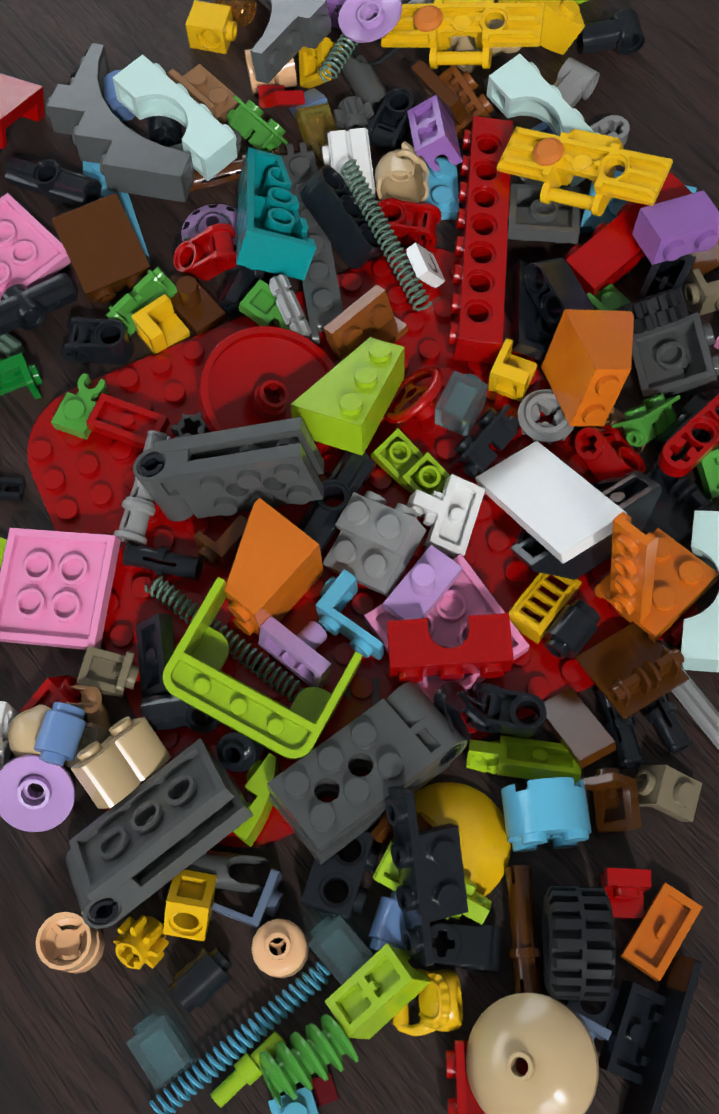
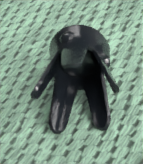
M445 683L436 691L433 699L434 704L445 714L452 733L455 726L467 741L470 739V733L460 715L461 712H464L482 726L489 724L486 716L470 701L484 708L487 705L470 697V694L459 683Z

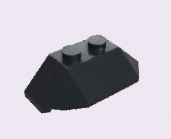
M638 470L628 472L624 477H611L591 484L623 509L631 517V524L641 532L662 492L660 484ZM524 528L521 529L516 542L510 548L512 554L534 572L575 580L611 557L612 534L564 564Z

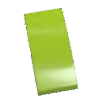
M399 428L369 455L410 494H413L417 489L429 495H432L434 491L441 492L446 479L450 476L428 452L423 455Z
M271 753L267 755L264 761L259 759L246 775L248 782L244 787L255 798L252 804L247 802L253 816L233 831L240 840L250 847L262 831L273 807V804L270 802L271 793L268 790L267 783L280 774V764Z

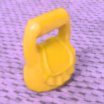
M419 969L425 972L430 979V984L419 993L420 1012L418 1015L420 1016V1022L413 1025L409 1024V1008L407 1004L392 1018V1024L399 1032L413 1037L427 1035L436 1030L451 1032L459 1029L463 1020V1007L458 974L449 969L433 972Z

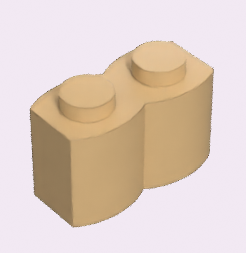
M128 716L121 719L108 730L111 736L102 744L95 741L77 754L79 761L71 770L98 809L111 808L135 790L142 781L158 771L171 758V755L145 717L131 720Z

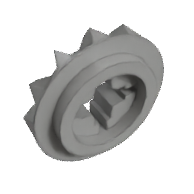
M542 389L530 393L519 405L517 420L520 423L522 435L527 434L532 438L533 442H547L550 446L555 441H564L571 431L574 430L575 426H569L553 391L550 389ZM540 412H543L545 415L555 414L552 421L553 425H550L547 421L537 423L540 419Z

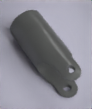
M349 55L350 57L346 60L347 62L343 65L342 69L344 76L355 96L361 97L363 104L371 102L374 114L376 115L388 92L371 64L367 62L363 55H358L355 59Z
M208 850L185 870L217 875L216 890L262 893L264 887L237 882L231 878V875L239 866L245 864L265 866L269 865L270 861L259 856Z

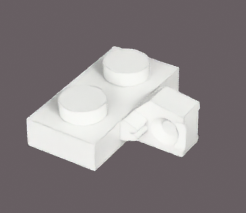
M451 474L446 479L442 493L434 491L432 495H429L417 489L410 495L407 506L416 511L418 516L424 517L423 524L430 527L425 546L430 547L432 545L442 553L453 558L460 554L464 557L485 488Z

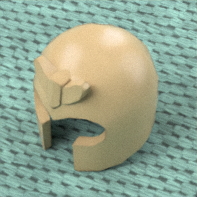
M404 141L401 144L402 149L388 152L380 159L375 168V185L380 202L387 198H395L402 201L424 203L428 197V167L422 155L418 157L414 147Z

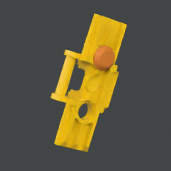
M434 0V3L402 4L401 17L396 26L387 35L382 37L381 46L393 48H430L429 64L431 69H438L439 65H482L483 69H490L493 47H540L545 3H494V0ZM493 19L504 21L500 28L489 29V21ZM452 36L475 37L476 48H480L483 51L442 50L451 48Z
M516 127L496 168L500 172L544 182L540 192L541 203H560L590 210L592 215L602 216L611 198L653 206L671 169L673 159L626 150L617 137L573 129L569 133L561 132L559 136ZM615 166L624 167V172L614 178ZM574 176L588 178L593 181L596 195L590 196L560 189V186L570 185Z

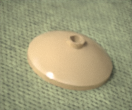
M517 993L494 1002L476 1021L469 1036L466 1049L468 1082L477 1103L485 1114H585L595 1096L599 1077V1063L593 1038L584 1022L570 1007L550 996L539 993ZM519 1057L524 1058L528 1063V1072L525 1075L520 1074L516 1069V1061Z

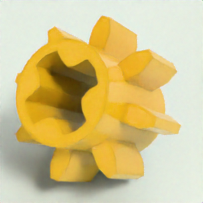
M142 915L137 921L129 916L117 929L119 935L113 940V943L117 945L115 951L120 962L131 969L140 970L145 963L153 969L164 957L165 953L163 950L169 944V941L165 939L166 935L163 934L164 926L162 923L151 916Z

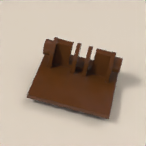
M635 623L628 625L575 657L623 719H626L689 680L687 674L681 669L680 664L684 662L682 653L676 648L673 650L664 649L658 640L654 643L648 638L649 634Z

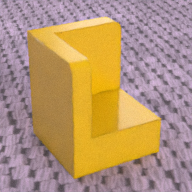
M166 294L131 316L137 334L154 354H158L162 350L181 343L190 337L189 329L174 313L171 299Z
M506 338L491 369L488 390L522 402L536 372L537 364L511 354L513 340Z

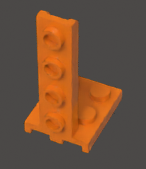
M621 512L613 519L611 573L595 587V595L600 599L602 597L606 599L618 611V614L631 623L633 621L649 634L648 638L655 643L718 581L719 573L661 529L657 528L653 533L649 532L645 535L631 524V517L628 514Z

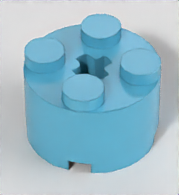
M570 777L542 778L527 781L526 790L516 792L515 784L501 789L507 842L512 843L513 852L537 850V845L551 842L553 843V849H568L577 847L580 841L589 840V834L592 830L584 780L580 779L575 784L574 778Z

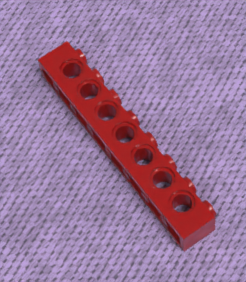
M473 116L470 130L464 129L461 150L467 151V155H462L463 162L460 165V176L465 177V182H460L458 202L464 204L463 208L458 209L456 229L462 230L461 236L456 237L454 257L460 258V263L454 265L452 285L458 286V293L452 294L450 314L456 315V322L450 323L448 344L454 345L453 359L494 364L503 343L511 174L497 171L496 167L513 134V121Z

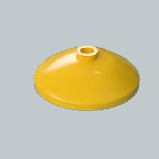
M435 783L414 793L416 812H423L438 826L448 823L458 826L464 876L477 885L476 892L484 897L488 895L502 879L505 873L504 868L508 866L511 852V843L507 842L505 819L500 809L484 793L461 783Z

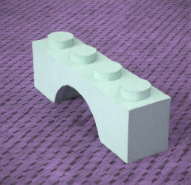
M520 53L489 75L486 96L507 118L515 116L538 118L545 122L555 135L559 136L561 132L569 133L573 129L600 134L594 132L585 123L582 114L577 109L571 108L557 87L550 85L541 76L537 66L532 62H528ZM574 176L570 186L575 187L586 178Z
M142 54L112 77L117 100L139 120L152 116H165L178 121L186 128L182 138L183 151L191 153L193 168L207 181L237 158V138L234 131L227 124L222 125L216 120L206 105L198 104L190 97L182 84L173 82L158 63L153 64Z
M694 510L691 540L692 553L718 573L719 511ZM719 592L714 602L705 611L684 619L681 653L684 657V662L682 663L684 670L719 672Z

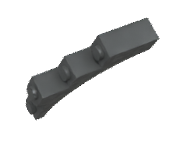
M258 0L271 14L263 36L250 51L258 82L268 84L303 46L315 49L331 32V18L329 17L326 0Z
M92 43L86 56L81 58L80 67L75 77L71 78L70 84H57L52 96L47 99L46 114L50 117L53 131L72 135L73 144L77 146L80 161L100 164V172L105 177L108 190L186 202L195 180L191 153L165 147L140 136L126 127L111 112L104 100L103 78L110 73L105 47L103 44Z

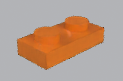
M666 882L663 883L620 957L655 981H660L701 911L702 906Z

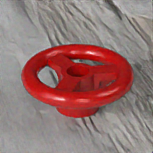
M428 366L406 377L384 415L385 420L391 424H399L412 418L417 422H422L431 417L439 406V401L435 397L443 383L441 370L437 367ZM432 377V381L421 386L416 385L421 380ZM403 396L402 401H401V402L399 403V405L395 408L396 404L398 403V401H399V400L401 399V397Z

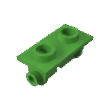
M233 97L240 105L236 110L232 109L227 114L228 125L238 131L246 140L255 131L248 140L251 145L257 150L267 152L276 148L279 149V145L282 142L285 145L289 144L282 137L286 131L272 118L265 122L261 118L264 112L250 99L245 104L238 97Z
M156 267L153 271L149 269L147 271L148 274L133 287L134 289L130 293H127L114 306L111 305L109 307L111 311L106 316L109 319L121 322L129 337L136 331L131 317L133 314L164 294L171 299L177 293L176 286L160 267Z
M661 393L642 400V405L625 410L623 412L625 417L612 424V428L623 426L627 442L632 446L642 447L656 438L657 435L662 434L676 420V413L673 410L672 403L679 400L680 395L665 398L664 394Z

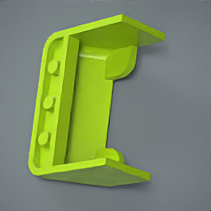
M217 577L165 666L163 683L168 692L174 697L277 754L291 760L301 759L311 752L356 673L363 655L355 651L332 694L319 687H308L297 695L292 706L288 708L221 671L229 655V645L226 638L220 632L212 629L210 625L227 596L224 591L226 586L225 580Z

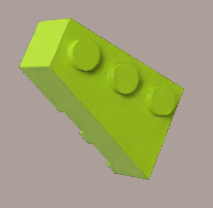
M370 337L290 404L292 418H302L313 441L363 456L404 379L405 347Z

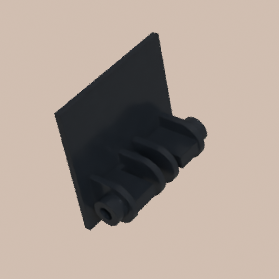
M657 460L653 464L655 469L646 476L660 484L662 492L642 532L646 535L649 532L653 533L659 528L680 543L692 534L694 510L719 511V509L688 475L677 478L671 477L660 469Z

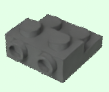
M511 183L508 239L578 244L580 208L555 202L550 204L541 203L540 192L543 185ZM560 186V189L580 193V187Z
M699 312L665 326L633 335L632 355L644 399L661 393L664 394V397H668L681 392L684 398L719 387V354L712 356L709 348L710 345L716 344L711 324L703 325Z

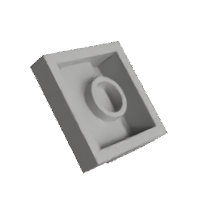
M367 491L364 496L353 492L335 524L341 532L322 564L339 575L345 569L357 577V583L389 597L423 538L426 529L417 520L418 513L410 507L398 503L396 508L393 509L386 506L387 501L383 497L372 491Z

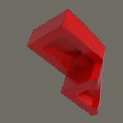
M284 85L257 86L260 108H294L305 105L303 90L285 91Z

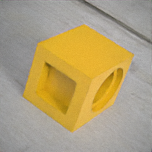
M194 0L185 24L190 48L227 54L230 42H234L237 36V22L233 21L231 6Z
M184 869L172 879L166 900L163 934L205 942L212 914L211 907L214 902L217 875Z

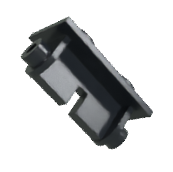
M507 404L497 411L490 408L477 422L480 429L473 436L470 433L467 434L455 446L454 450L457 452V455L449 464L452 466L461 461L465 465L463 471L471 478L482 474L498 456L488 445L491 443L500 452L518 434L519 421L511 415L507 417L504 414L511 406Z

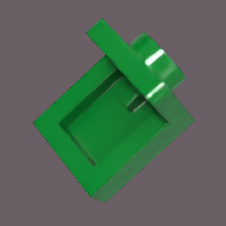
M22 353L7 359H0V396L27 385L35 400L42 398L37 385L42 384L43 380L35 363L28 365Z

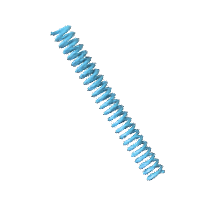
M319 961L315 962L319 973L313 967H309V973L312 978L307 973L302 972V978L306 985L299 978H295V983L299 990L293 984L288 986L293 997L285 989H282V995L287 1004L279 995H275V1000L280 1009L272 1001H268L274 1016L266 1007L262 1006L261 1011L266 1020L258 1012L254 1013L260 1027L251 1018H248L247 1021L254 1034L245 1024H241V1029L248 1041L238 1030L234 1029V1034L241 1047L230 1035H227V1040L233 1051L223 1041H220V1046L227 1058L217 1047H213V1051L220 1064L210 1053H206V1057L213 1070L203 1059L199 1058V1063L207 1077L195 1064H192V1069L200 1083L188 1070H185V1075L193 1089L181 1076H178V1081L186 1095L181 1092L174 1082H171V1087L179 1101L173 1097L167 1088H164L163 1091L168 1097L172 1108L164 1101L160 1094H157L156 1098L161 1103L165 1114H170L169 1112L176 1113V1106L183 1107L184 1100L190 1101L191 1094L197 1095L198 1088L204 1089L205 1082H212V1076L219 1077L218 1069L226 1071L225 1063L232 1066V1058L239 1060V1052L245 1054L247 1052L246 1046L253 1048V1040L260 1042L259 1033L262 1036H267V1029L274 1030L273 1022L281 1025L280 1016L283 1019H288L287 1011L290 1013L295 1012L293 1004L301 1008L300 999L308 1002L306 992L310 996H315L313 987L317 990L322 989L319 980L324 985H328L326 975H330V972ZM149 1100V1104L157 1114H164L153 1100Z

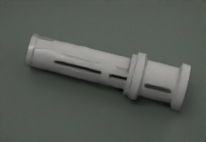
M149 430L143 452L152 449L153 442L168 440L171 437L159 431ZM135 476L130 496L126 497L122 502L124 512L119 530H114L113 535L117 536L121 542H134L135 544L146 546V529L150 516L155 515L156 509L152 497Z

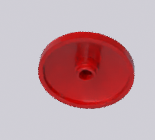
M259 326L240 330L221 341L211 352L204 365L198 386L201 414L210 432L291 419L290 404L331 371L335 365L315 343L291 330L272 326ZM314 441L320 453L328 446Z

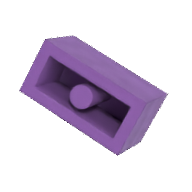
M704 190L657 203L653 206L640 208L632 235L652 265L664 261H674L681 256L698 251H707L715 247L719 238V211Z

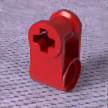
M387 198L378 203L377 206L382 207L380 212H385L383 218H388L387 223L391 224L390 229L394 230L393 235L398 236L396 241H400V245L410 247L416 242L422 247L434 248L436 246V225L440 223L442 217L438 207L429 203H414L395 198Z
M226 223L214 224L193 238L182 242L175 250L173 256L175 268L200 280L209 281L220 273L236 267V252L233 243L236 235L234 227Z
M609 424L599 428L586 427L577 433L574 442L575 450L594 474L597 482L611 477H624L626 473L638 470L641 473L645 471L646 467L643 459L633 450L618 428H612V425Z

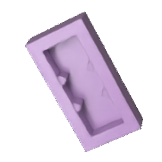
M430 545L385 600L383 608L399 620L426 618L462 573L463 567Z
M272 616L260 626L258 645L310 687L322 688L328 682L332 664L315 651L327 639V633L320 624L310 621L297 635L293 634Z

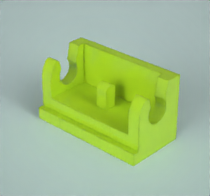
M386 943L325 1000V1003L348 1038L371 1039L430 984L431 981L425 972L419 969L415 970L408 961L411 959V956L405 950L395 948L390 943Z

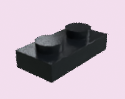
M157 613L136 625L142 698L169 694L163 683V671L175 651V635L173 632L172 615Z

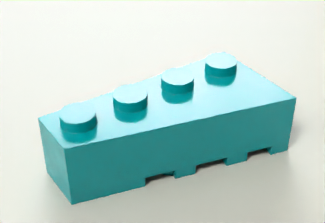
M248 147L238 180L236 265L245 266L251 270H262L279 275L284 274L287 277L305 280L317 247L314 239H310L307 235L309 226L306 219L301 218L298 208L300 203L297 196L291 193L292 183L283 159L280 155Z

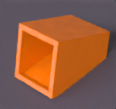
M564 310L541 368L569 426L605 425L631 371L634 315L631 311Z
M258 498L250 512L224 589L230 604L228 609L235 616L233 622L249 636L253 632L259 636L260 626L270 616L280 622L324 573L320 545L261 498Z

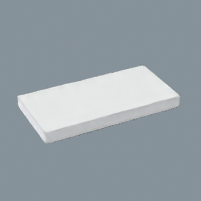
M538 441L475 477L477 485L485 488L487 496L563 564L611 535L613 519L621 512H625Z

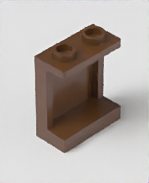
M117 193L51 218L89 304L94 302L98 304L106 303L114 299L116 293L128 288L132 291L133 287L151 269Z

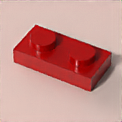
M104 393L99 397L86 421L89 430L143 450L149 430L165 433L170 424L168 416Z

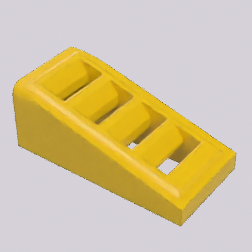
M539 573L508 612L511 622L519 632L538 644L543 638L545 630L580 587L582 582L578 579L573 580L554 576L568 585V588L563 591L547 580L550 576L549 574ZM543 586L560 598L556 602L539 589ZM534 597L549 606L551 608L550 611L547 612L531 600ZM525 608H528L543 619L539 623L523 611Z

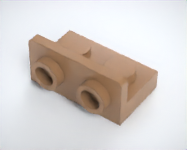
M198 64L183 76L174 69L167 72L168 77L176 84H182L190 97L198 104L206 105L213 117L221 124L227 121L229 111L232 109L236 110L240 105L233 98L238 96L201 64Z

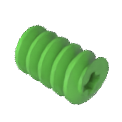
M325 1014L321 1017L322 1031L313 1023L305 1026L307 1040L297 1032L290 1035L291 1050L283 1042H277L275 1044L276 1059L265 1050L259 1053L262 1076L280 1109L282 1108L280 1093L283 1091L291 1099L296 1100L298 1098L296 1088L298 1082L310 1091L313 1089V1073L327 1081L329 1080L328 1064L331 1063L338 1071L342 1072L344 1070L343 1055L347 1054L355 1063L359 1061L351 1040L339 1023L330 1015Z

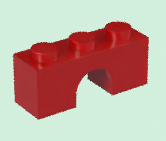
M509 613L468 615L467 639L461 645L454 648L441 647L431 639L428 630V618L388 620L387 637L390 679L399 678L401 683L409 681L417 683L422 681L423 677L439 676L444 681L462 679L464 674L480 673L482 678L504 676L505 672L511 671L514 661Z

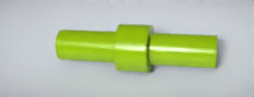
M276 1030L251 1055L246 1052L233 1065L235 1070L210 1094L211 1098L220 1108L247 1083L251 1086L262 1075L259 1059L260 1052L265 1050L274 1057L276 1055L275 1044L279 1041L285 1045L287 1044Z

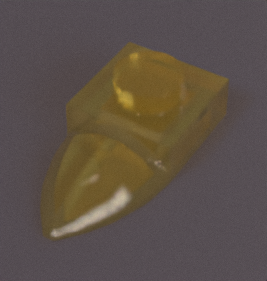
M328 103L300 108L295 113L303 141L306 142V145L312 146L321 161H323L322 146L328 145L327 133L337 131Z

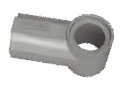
M570 57L562 65L556 82L553 85L558 88L562 98L573 108L580 99L586 100L590 97L598 83L600 73Z

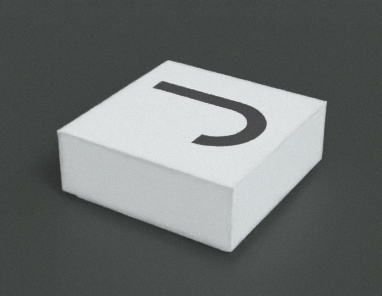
M416 242L406 249V254L418 279L435 288L445 282L433 253Z

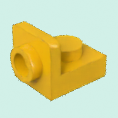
M325 37L315 49L303 46L299 50L301 87L311 89L326 83L319 75V68L334 47L335 43L331 42L330 38ZM325 68V71L331 75V72ZM322 70V76L328 81H331L332 79L327 77Z

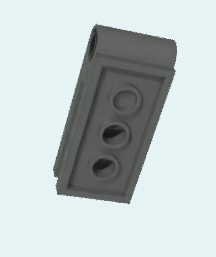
M301 417L153 442V448L141 453L133 465L134 475L165 516L171 521H183L193 514L198 519L218 515L230 516L237 512L250 511L258 498H261L271 507L289 504L302 505L309 501L324 499V486L318 477L319 474H324V460Z
M409 681L398 687L386 701L383 698L269 781L267 787L271 793L270 802L321 865L380 820L381 816L386 812V802L389 800V787L400 786L412 791L414 794L450 766V763L465 749L467 740L455 727L452 733L448 721L442 712L414 682ZM357 772H365L368 775L364 777H357L353 774ZM325 796L336 798L331 802L320 801Z
M201 738L69 840L70 850L66 855V864L83 920L89 927L102 929L117 923L253 816L231 771L221 764L218 757L215 759L210 747Z

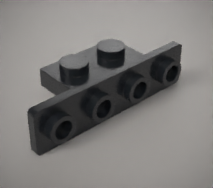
M392 786L388 788L389 800L386 802V815L389 823L393 826L395 843L391 846V856L395 867L398 869L400 886L396 889L398 905L403 912L406 929H403L401 933L402 944L406 953L411 958L426 967L434 965L429 922L468 912L459 829L457 825L448 823L418 830L413 792L400 786Z
M675 955L661 979L657 993L634 982L622 981L608 1027L612 1032L609 1039L604 1041L598 1060L599 1068L631 1082L622 1114H661V1106L669 1079L673 1074V1064L680 1039L686 1028V1018L693 993L698 985V976L701 968L699 960Z

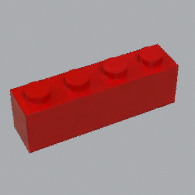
M670 172L654 204L689 195L692 192ZM628 201L618 211L617 217L609 224L607 222L600 224L591 234L589 241L583 246L581 244L575 245L566 254L565 260L586 294L590 292L595 296L609 284L614 285L647 257L632 233L640 208L649 205Z

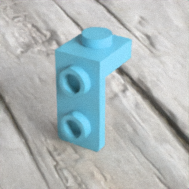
M344 569L337 578L331 577L320 592L322 597L316 604L317 616L319 618L318 623L332 635L337 636L338 633H341L351 641L349 643L356 652L363 655V657L369 658L372 655L380 661L384 656V644L341 614L342 610L358 591L357 577Z

